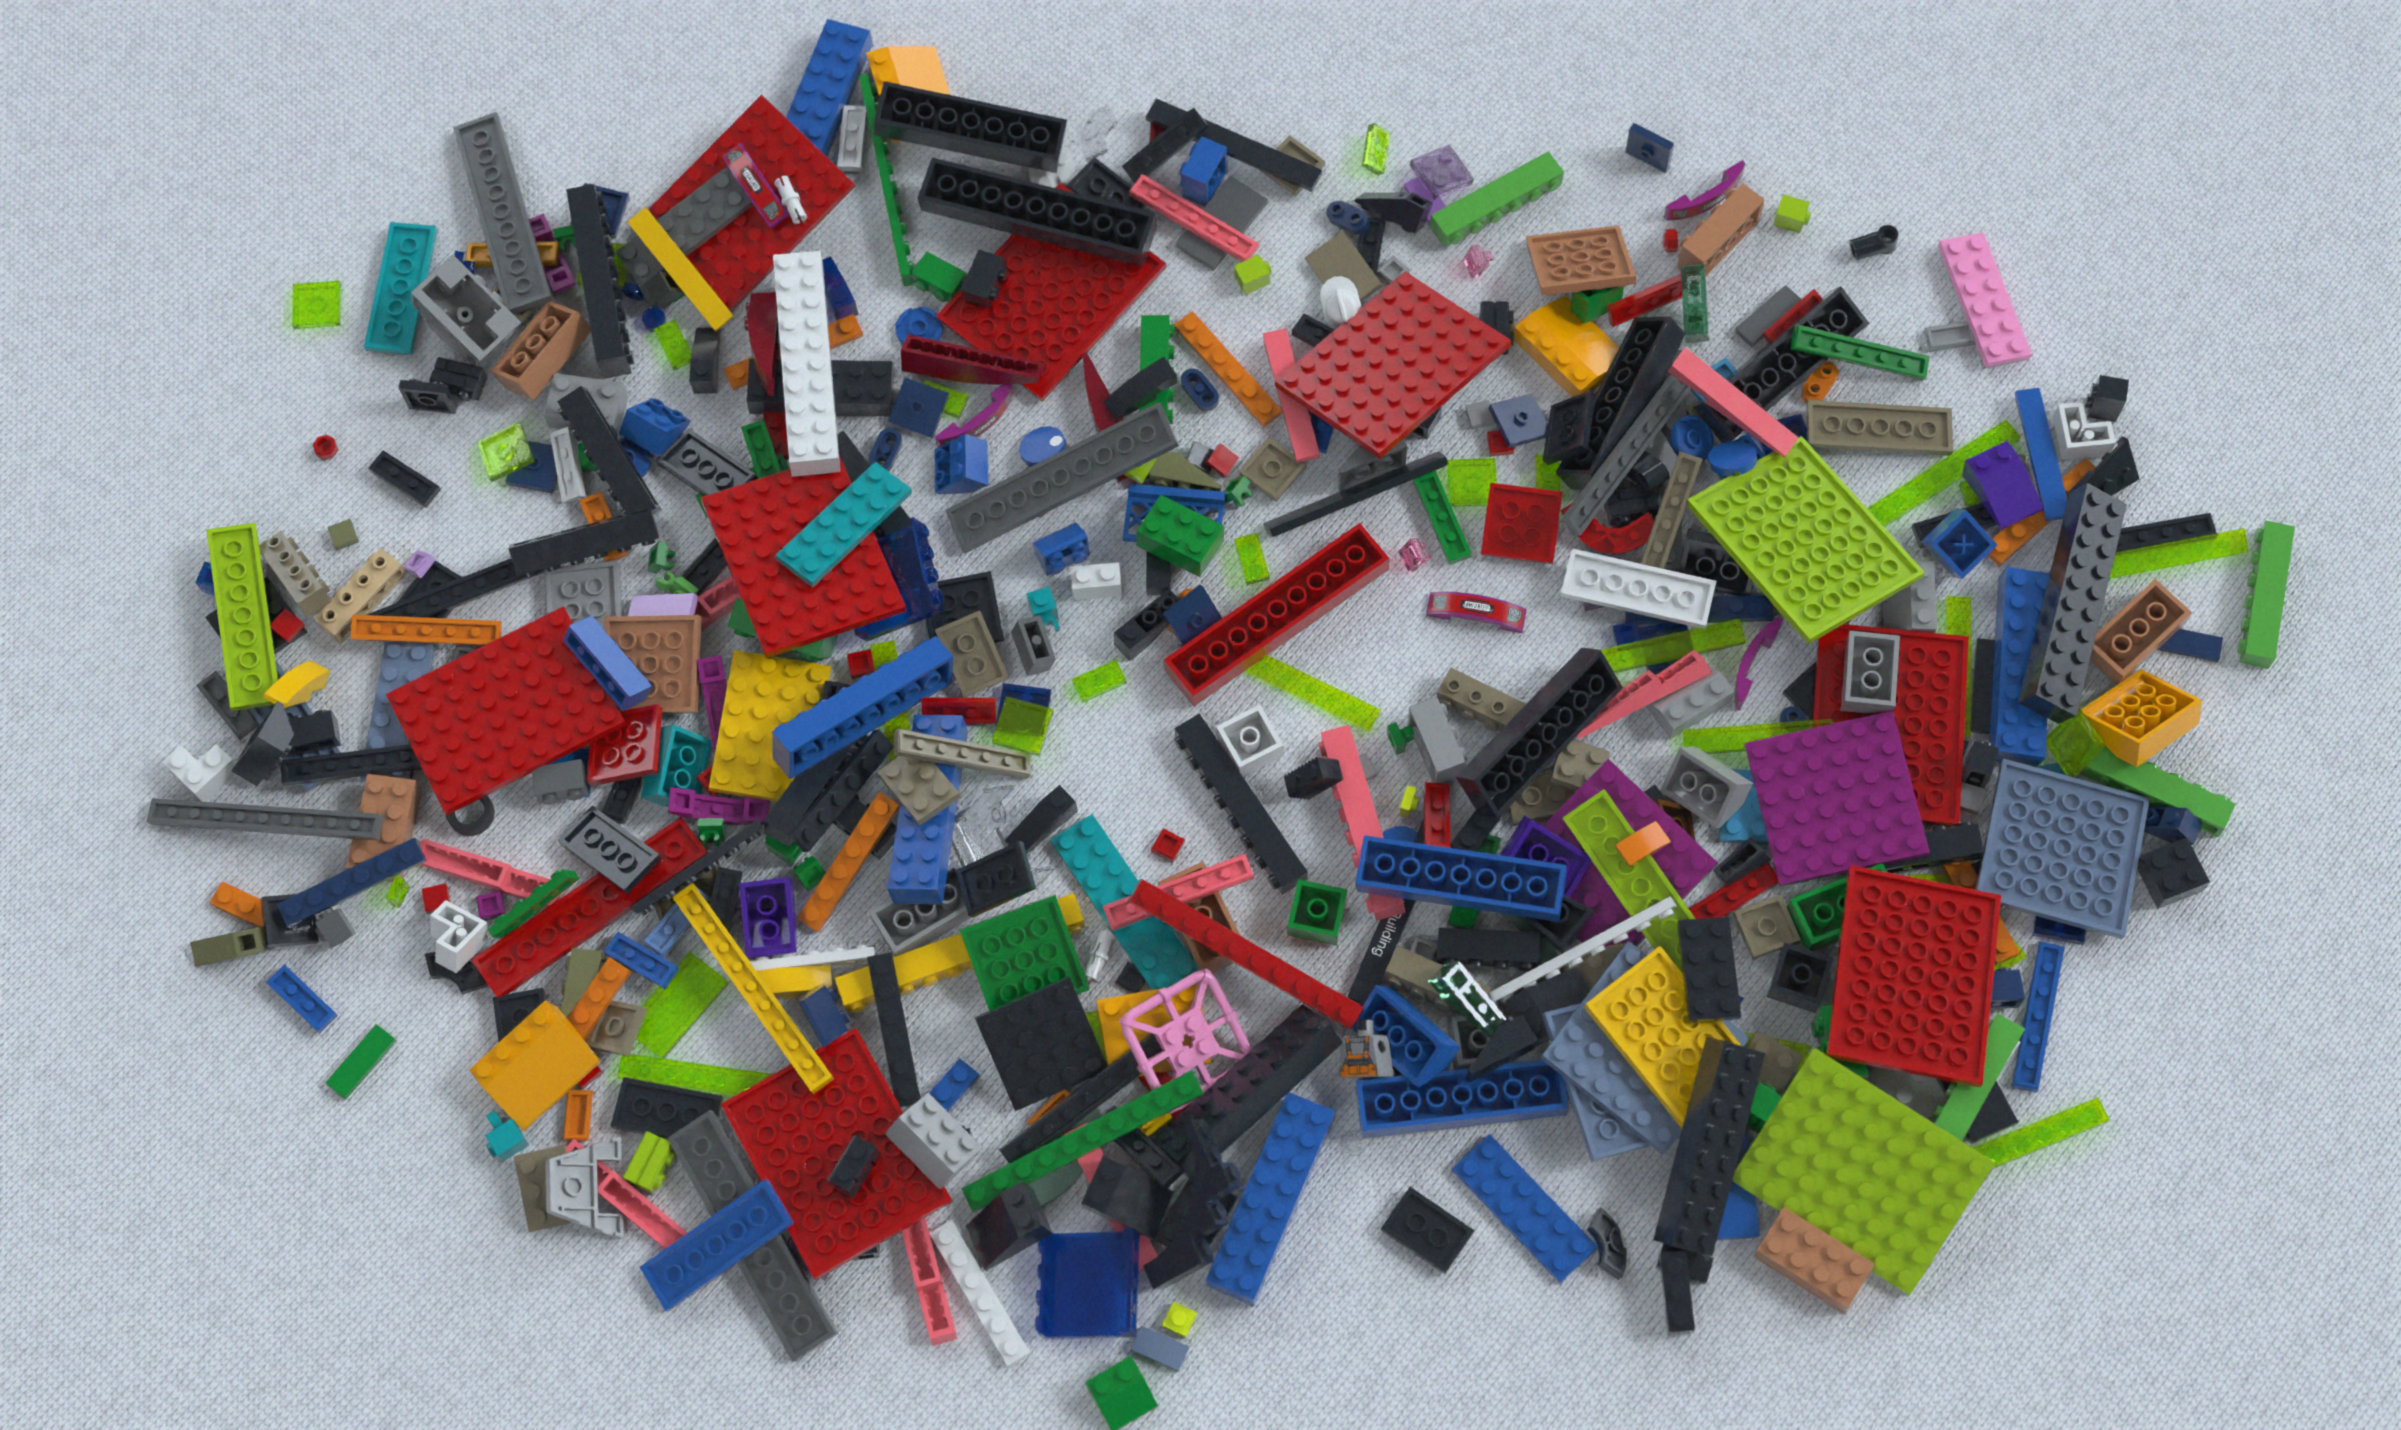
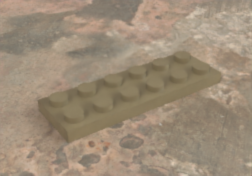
M1808 400L1806 404L1807 442L1812 448L1951 456L1953 453L1952 408Z

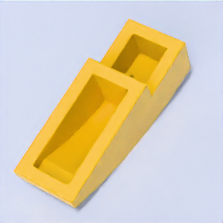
M311 660L304 662L276 681L264 693L263 698L274 704L279 701L283 704L284 708L309 701L313 691L325 688L331 670Z
M831 966L783 967L757 971L776 998L782 997L784 1000L796 998L821 984H824L826 988L832 987L834 991Z

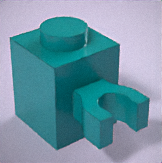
M1050 586L1026 593L1032 617L1040 615L1044 627L1053 625L1055 632L1060 631L1058 621L1056 620L1059 619L1057 607Z
M495 1110L486 1115L494 1130L485 1135L489 1141L486 1147L493 1158L498 1156L504 1162L530 1146L512 1118L503 1123Z

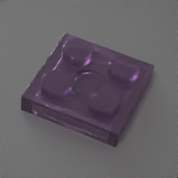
M1450 144L1411 159L1409 164L1433 200L1470 186L1474 181V178Z

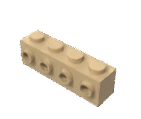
M380 548L376 553L368 557L366 564L360 570L352 574L350 581L343 588L335 592L331 600L332 602L320 609L314 620L322 630L342 644L351 634L352 615H367L371 613L407 575L401 563Z

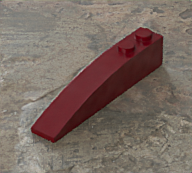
M776 292L751 293L750 303H746L745 331L749 333L752 358L760 382L768 396H774L779 346Z
M909 334L900 350L901 371L971 384L1009 385L1036 383L1039 381L1045 367V363Z
M1085 352L1082 355L1087 399L1096 433H1099L1124 419L1115 421L1105 406L1104 400L1110 396V393L1088 353ZM1125 475L1115 478L1117 483H1122L1124 489H1127L1129 484L1139 483Z

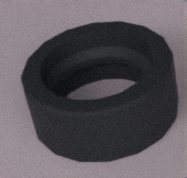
M488 795L478 799L484 806V813L474 823L463 824L459 822L455 811L448 815L445 814L447 821L456 832L464 836H475L483 833L490 827L494 820L495 810Z

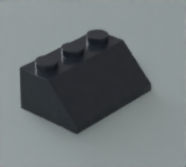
M1688 529L1679 573L1716 581L1714 589L1716 592L1736 596L1750 595L1753 581L1715 537L1708 532Z
M278 701L252 734L231 772L255 786H258L262 779L266 781L269 779L274 769H277L293 746L289 742L294 733L281 702Z

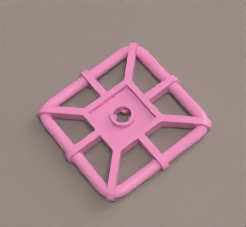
M1205 968L1190 974L1167 989L1163 987L1158 990V994L1129 1010L1119 1021L1122 1033L1139 1064L1137 1068L1140 1073L1143 1072L1151 1090L1161 1086L1152 1067L1167 1058L1173 1070L1171 1081L1195 1067L1203 1082L1201 1088L1205 1092L1227 1071L1212 1079L1203 1061L1215 1054L1240 1060L1252 1050L1236 1018L1238 1016L1236 1010H1232L1218 980L1211 974V970ZM1198 982L1191 1008L1179 1015L1171 1001V997ZM1207 984L1223 1015L1208 1024L1200 1010ZM1161 1003L1171 1019L1158 1028L1134 1021L1135 1018ZM1227 1022L1243 1054L1219 1047L1211 1031ZM1132 1028L1154 1034L1162 1051L1147 1059ZM1185 1034L1192 1037L1190 1047L1182 1045ZM1194 1099L1193 1101H1191V1102H1189V1103H1187V1104H1185V1105H1183V1106H1181V1107H1179V1108H1177V1109H1175V1110H1173V1111H1171V1112H1169V1113L1172 1114L1173 1112H1176V1111H1178V1110H1181V1109L1185 1108L1186 1106H1188V1105H1190L1191 1103H1193L1196 1099Z

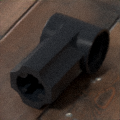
M1883 225L1876 232L1851 239L1849 244L1853 258L1860 260L1879 253L1890 254L1894 252L1899 235L1898 230L1892 225ZM1882 238H1889L1892 241L1887 242L1882 240Z

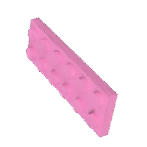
M1984 233L1940 240L1937 246L1966 320L1971 327L1985 368L2029 359L2032 355Z

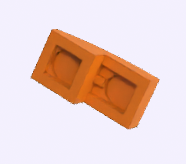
M1655 821L1616 844L1615 849L1630 868L1648 855H1653L1671 843V841Z

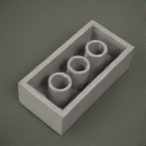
M957 861L948 865L943 904L893 903L892 899L869 911L874 925L894 957L923 947L972 918L968 916L956 870L961 868Z

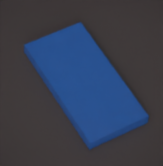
M1744 1134L1736 1168L1750 1148L1748 1134ZM1732 1181L1717 1240L1759 1238L1756 1196Z

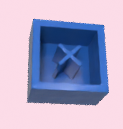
M1201 137L1198 144L1194 143L1188 162H1183L1179 170L1182 197L1203 206L1208 204L1228 171L1226 146L1205 137Z
M1955 508L1921 541L1950 575L1959 579H1963L1997 546L1976 520L1965 509Z

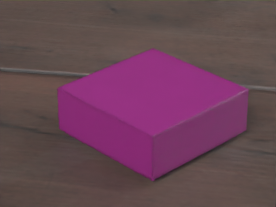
M501 891L476 896L480 919L489 921L506 914Z

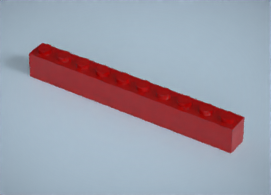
M1139 879L1127 900L1132 905L1346 1029H1352L1363 1009V1006L1144 879Z

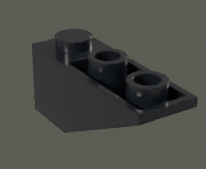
M1364 192L1355 198L1354 201L1360 204L1364 210L1373 211L1381 215L1383 220L1394 222L1409 233H1416L1424 227L1433 202L1413 192Z
M1168 589L1114 632V645L1131 661L1145 650L1168 626L1162 614L1180 599Z

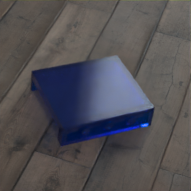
M915 517L910 518L911 526L876 539L904 601L906 612L855 628V635L866 642L944 612L942 606L944 598L937 583L939 575L932 560L934 552L927 538L929 537V530L925 523L920 522Z
M1124 1228L1123 1232L1053 1233L1038 1242L1041 1264L1037 1266L1040 1289L1036 1292L1039 1316L1035 1317V1329L1044 1339L1137 1338L1140 1233L1135 1228Z

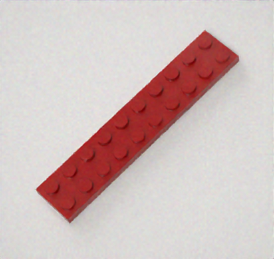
M682 817L643 842L656 851L662 860L628 894H625L597 873L471 959L496 997L499 998L502 995H507L571 952L572 948H577L631 911L630 907L707 855L708 852Z

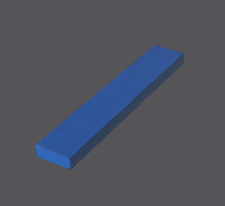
M2040 388L2015 391L2014 396L2039 498L2044 507L2043 515L2045 522L2061 520L2064 518L2068 501Z
M2042 941L2038 943L2023 1021V1028L2025 1030L2020 1037L2021 1043L2018 1048L2011 1087L2035 1093L2038 1092L2064 955V946Z

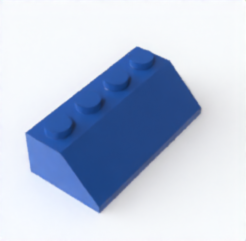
M1376 985L1357 1020H1373V1035H1386L1388 1037L1392 1065L1417 1087H1421L1447 1069L1460 1049V1046L1394 988ZM1356 1020L1352 1029L1358 1034V1021Z

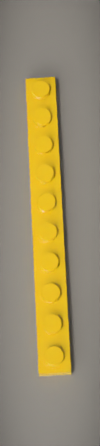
M692 883L672 898L810 1091L814 1094L834 1079L696 886Z

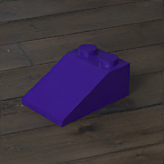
M2008 440L1965 460L1963 478L2001 530L2043 511L2044 507L2022 460Z
M1525 815L1500 853L1501 856L1566 865L1567 876L1563 896L1567 897L1571 896L1592 862L1588 854Z
M790 877L739 883L746 957L756 958L797 953L796 904L793 880Z

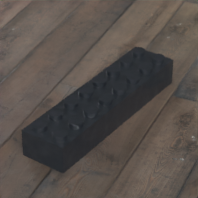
M884 81L874 119V135L1057 173L1066 134L1067 119Z
M594 184L566 189L596 362L604 379L632 374L631 365L635 363L632 350L629 347V343H631L629 331L625 325L627 321L626 312L621 303L623 295L617 280L619 279V272L614 262L616 256L613 243L611 244L610 240L612 233L606 215H608L606 202L603 200L602 192H597Z
M1839 286L1825 294L1726 378V380L1767 412L1829 359L1791 350L1794 326L1801 325L1854 338L1870 323L1845 290ZM1703 398L1693 406L1721 443L1733 441L1745 431L1706 404V398Z
M1670 316L1634 318L1595 394L1588 451L1562 460L1555 473L1571 490H1583L1655 396L1686 334Z
M1581 647L1456 776V779L1479 815L1498 818L1623 688L1601 650Z
M1302 1004L1280 1025L1276 1026L1261 1042L1257 1043L1249 1053L1237 1061L1229 1071L1204 1092V1095L1198 1097L1167 1127L1162 1129L1152 1141L1184 1171V1175L1192 1181L1195 1178V1159L1193 1147L1183 1126L1184 1123L1192 1119H1204L1211 1129V1137L1215 1146L1218 1147L1222 1154L1341 1046L1343 1042L1330 1022Z
M1706 1037L1656 1226L1654 1241L1713 1257L1765 1057L1764 1052L1724 1040Z

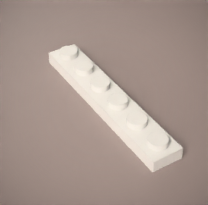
M858 945L855 949L851 950L833 948L830 952L826 953L808 951L801 956L783 954L775 959L758 957L754 961H750L756 971L798 966H831L832 969L868 965L867 957L877 954L874 947ZM723 969V975L726 981H732Z
M950 1220L930 1232L932 1240L1007 1367L1009 1368L1029 1356L1030 1351L953 1221Z

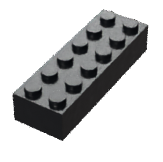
M749 359L746 400L749 414L785 412L781 359H777L774 396H768L755 370L753 359ZM831 360L836 416L890 417L893 409L894 368L892 361Z

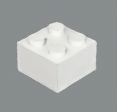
M1260 704L1216 726V736L1242 776L1284 756L1283 744Z

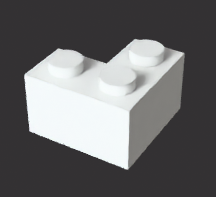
M2083 402L2058 404L2053 415L2061 460L2104 456L2106 452L2111 453L2116 443L2111 421L2087 423Z
M217 744L198 761L182 746L178 747L163 761V764L201 802H206L235 775V773L231 772L235 762Z
M445 900L430 915V936L438 939L435 942V962L457 973L487 943V922Z

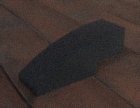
M1164 356L1122 384L1104 400V404L1115 421H1118L1156 400L1157 394L1177 384V374Z
M1147 551V595H1162L1168 589L1171 590L1172 563Z

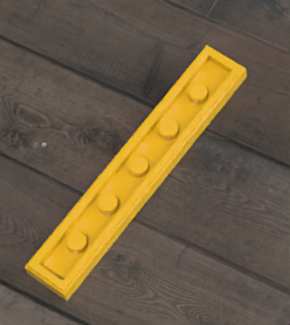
M646 207L627 221L716 332L734 318V315Z

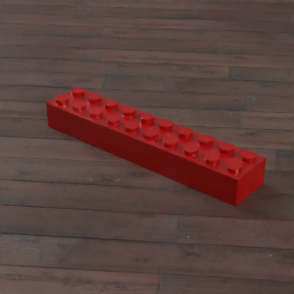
M1358 523L1164 659L1166 673L1190 703L1196 706L1389 570L1390 558L1361 523Z

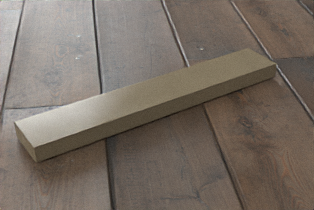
M1679 451L1640 564L1661 569L1665 568L1688 502L1687 500L1690 497L1703 459Z
M897 729L893 732L894 755L1026 780L1031 776L1030 756L1028 753Z

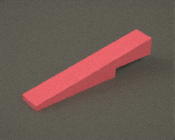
M1286 328L1263 333L1264 347L1274 380L1295 364ZM1275 387L1296 462L1320 458L1308 409Z
M1684 347L1667 372L1706 398V404L1783 458L1786 457L1797 441L1798 437L1686 347Z
M732 576L698 596L694 615L702 617L701 631L733 610L736 599H741Z
M1692 650L1656 676L1648 670L1624 686L1577 737L1580 739L1711 674L1712 671L1705 659L1695 650Z
M423 839L420 844L427 860L420 865L495 891H501L504 894L521 900L528 898L535 887L545 884L550 880L515 869L510 864ZM560 895L557 896L554 900H552L549 904H547L544 908H547L556 901H558Z
M573 1139L567 1146V1152L570 1153L585 1147ZM597 1161L598 1194L659 1245L666 1249L687 1234L684 1229L616 1172L607 1167L603 1162Z
M926 1218L903 1230L902 1235L932 1346L956 1340L958 1337Z

